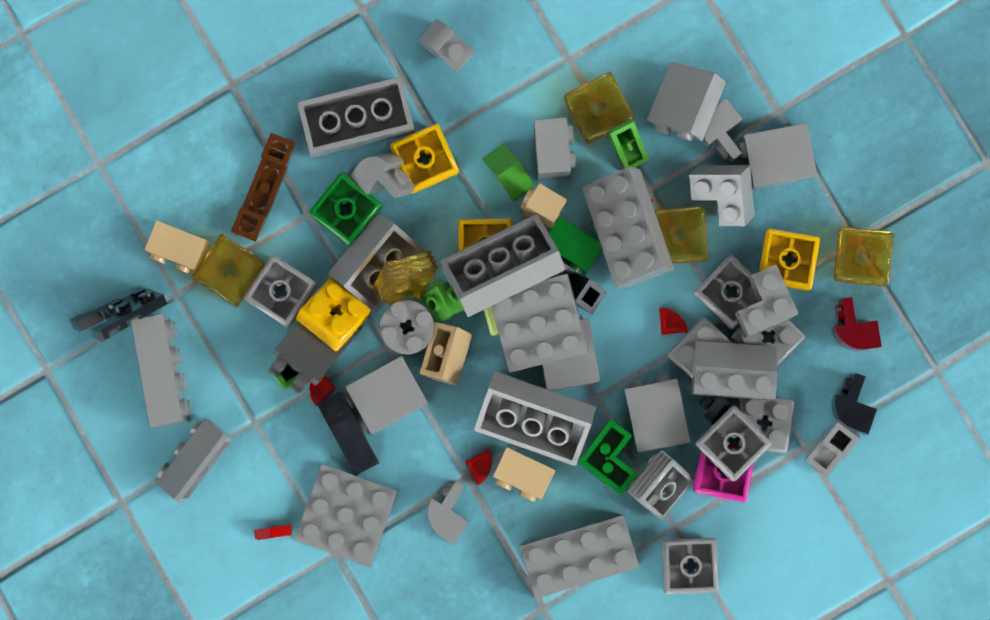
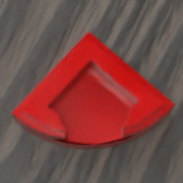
M659 308L661 335L688 333L687 325L679 314L667 308Z
M326 376L317 385L310 382L309 387L311 399L316 406L317 403L326 399L336 389Z
M489 449L465 462L477 485H480L490 473L492 458Z
M291 525L254 530L255 539L257 540L290 536L292 534Z

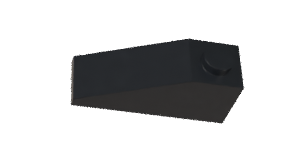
M339 391L317 403L327 425L356 476L379 464L343 392Z

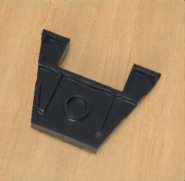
M142 287L132 291L130 296L115 299L102 307L69 320L73 329L79 332L107 320L91 328L94 338L102 342L110 338L109 332L116 329L122 331L128 327L127 322L137 317L142 319L165 306L167 302L164 294Z

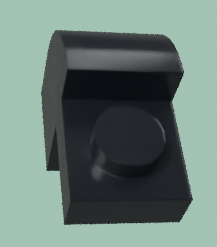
M563 262L565 270L550 278L568 274L576 306L593 314L607 292Z
M853 373L851 378L846 377L841 392L845 393L844 397L837 394L833 395L831 402L832 412L835 419H839L853 431L868 435L877 409L857 402L866 376Z

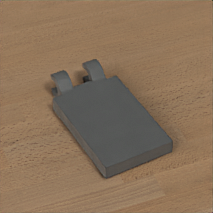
M297 322L275 348L273 354L277 356V359L272 363V367L268 372L278 378L287 365H289L299 373L290 388L300 394L309 381L314 385L320 382L359 334L364 325H361L338 351H334L300 322Z

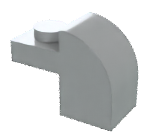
M435 19L418 38L419 44L435 58H441L457 73L475 54V51L455 35L451 28L438 19Z
M727 98L716 106L703 138V144L708 148L715 142L717 145L715 150L723 160L728 159L732 163L742 153L727 133L740 124L742 118Z
M392 153L363 159L350 175L367 195L383 191L386 188L394 198L410 195L416 187L409 180L408 175L399 169L404 160Z
M836 419L822 435V438L806 457L805 461L825 476H828L840 459H844L860 439V435L839 419Z
M455 482L453 486L448 483L440 496L444 499L442 504L432 498L428 507L430 525L437 534L452 544L456 543L469 522L451 510L465 488L458 482Z

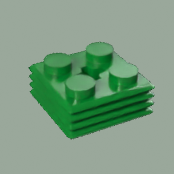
M341 172L310 209L309 214L350 247L383 206L380 201L371 194L367 195L356 182ZM342 204L344 206L352 205L350 208L352 213L350 215H340L342 212L340 206Z

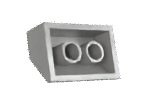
M377 212L327 275L376 313L425 250L395 223Z
M695 341L691 395L770 401L776 399L777 353L775 346Z
M207 418L203 422L198 420L190 430L191 438L187 443H180L173 453L176 458L170 465L166 463L157 474L160 479L156 484L178 503H185L234 439Z

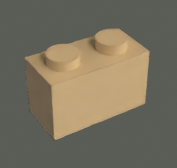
M539 183L535 190L530 188L520 207L524 210L521 218L525 220L538 214L549 233L561 215L567 199Z
M156 220L145 251L151 254L149 259L161 264L168 260L175 263V269L189 274L190 270L198 272L209 242Z
M435 322L433 336L427 346L420 374L435 381L458 386L472 334L455 326Z
M506 448L493 477L498 479L497 485L509 491L512 486L522 490L520 496L535 502L536 498L542 500L556 470L510 448Z

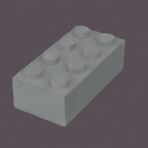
M401 76L297 102L309 153L312 158L415 133Z
M627 167L582 187L615 287L628 289L674 270L640 169Z
M538 214L440 261L447 280L467 317L565 270L560 253Z
M164 314L131 320L150 427L158 429L189 423L188 416H192L190 401L185 399L183 390H187L185 374H181L179 370V364L182 363V354L180 348H177L174 342V337H178L175 321H172Z
M494 371L474 431L576 466L597 407Z
M624 515L520 546L535 599L639 568Z

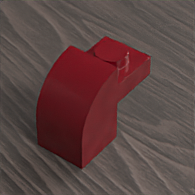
M848 297L838 300V305L835 306V315L837 321H841L842 326L831 328L837 342L852 351H865L882 347L878 320L856 323L853 298Z

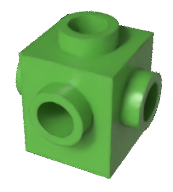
M439 280L428 286L430 291L421 296L434 323H442L464 311L449 282L444 283L443 280Z

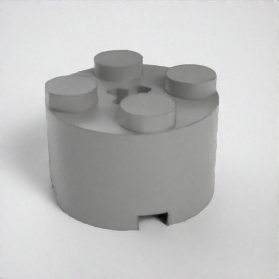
M410 300L399 301L391 305L383 314L380 322V332L385 344L393 352L403 356L416 355L424 351L431 341L434 332V321L430 312L420 303ZM412 322L411 326L415 329L414 332H408L407 335H404L403 329L400 328L401 325Z

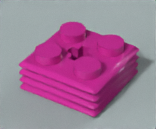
M729 444L727 446L729 450L733 448L738 450L740 448L739 446ZM700 450L693 492L746 502L754 463L736 481H731L727 476H725V479L721 478V473L717 472L718 467Z

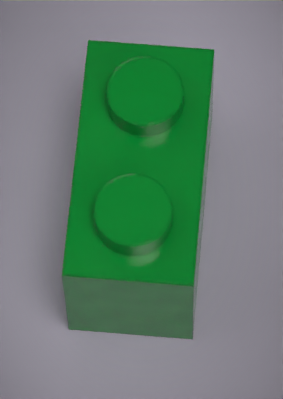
M560 216L549 231V235L556 245L561 259L566 261L567 265L578 274L581 271L587 274L602 251L601 243Z

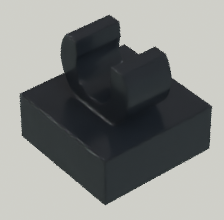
M703 396L699 402L701 407L707 411L704 414V418L711 425L732 407L724 397H717L713 401L708 396Z

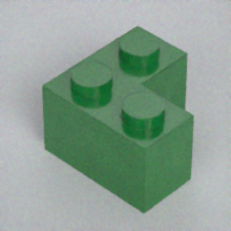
M611 419L577 462L619 495L623 494L638 474L617 458V455L632 435Z

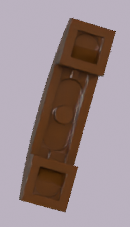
M270 133L261 155V162L244 204L240 207L231 232L255 242L257 241L281 187L296 142Z

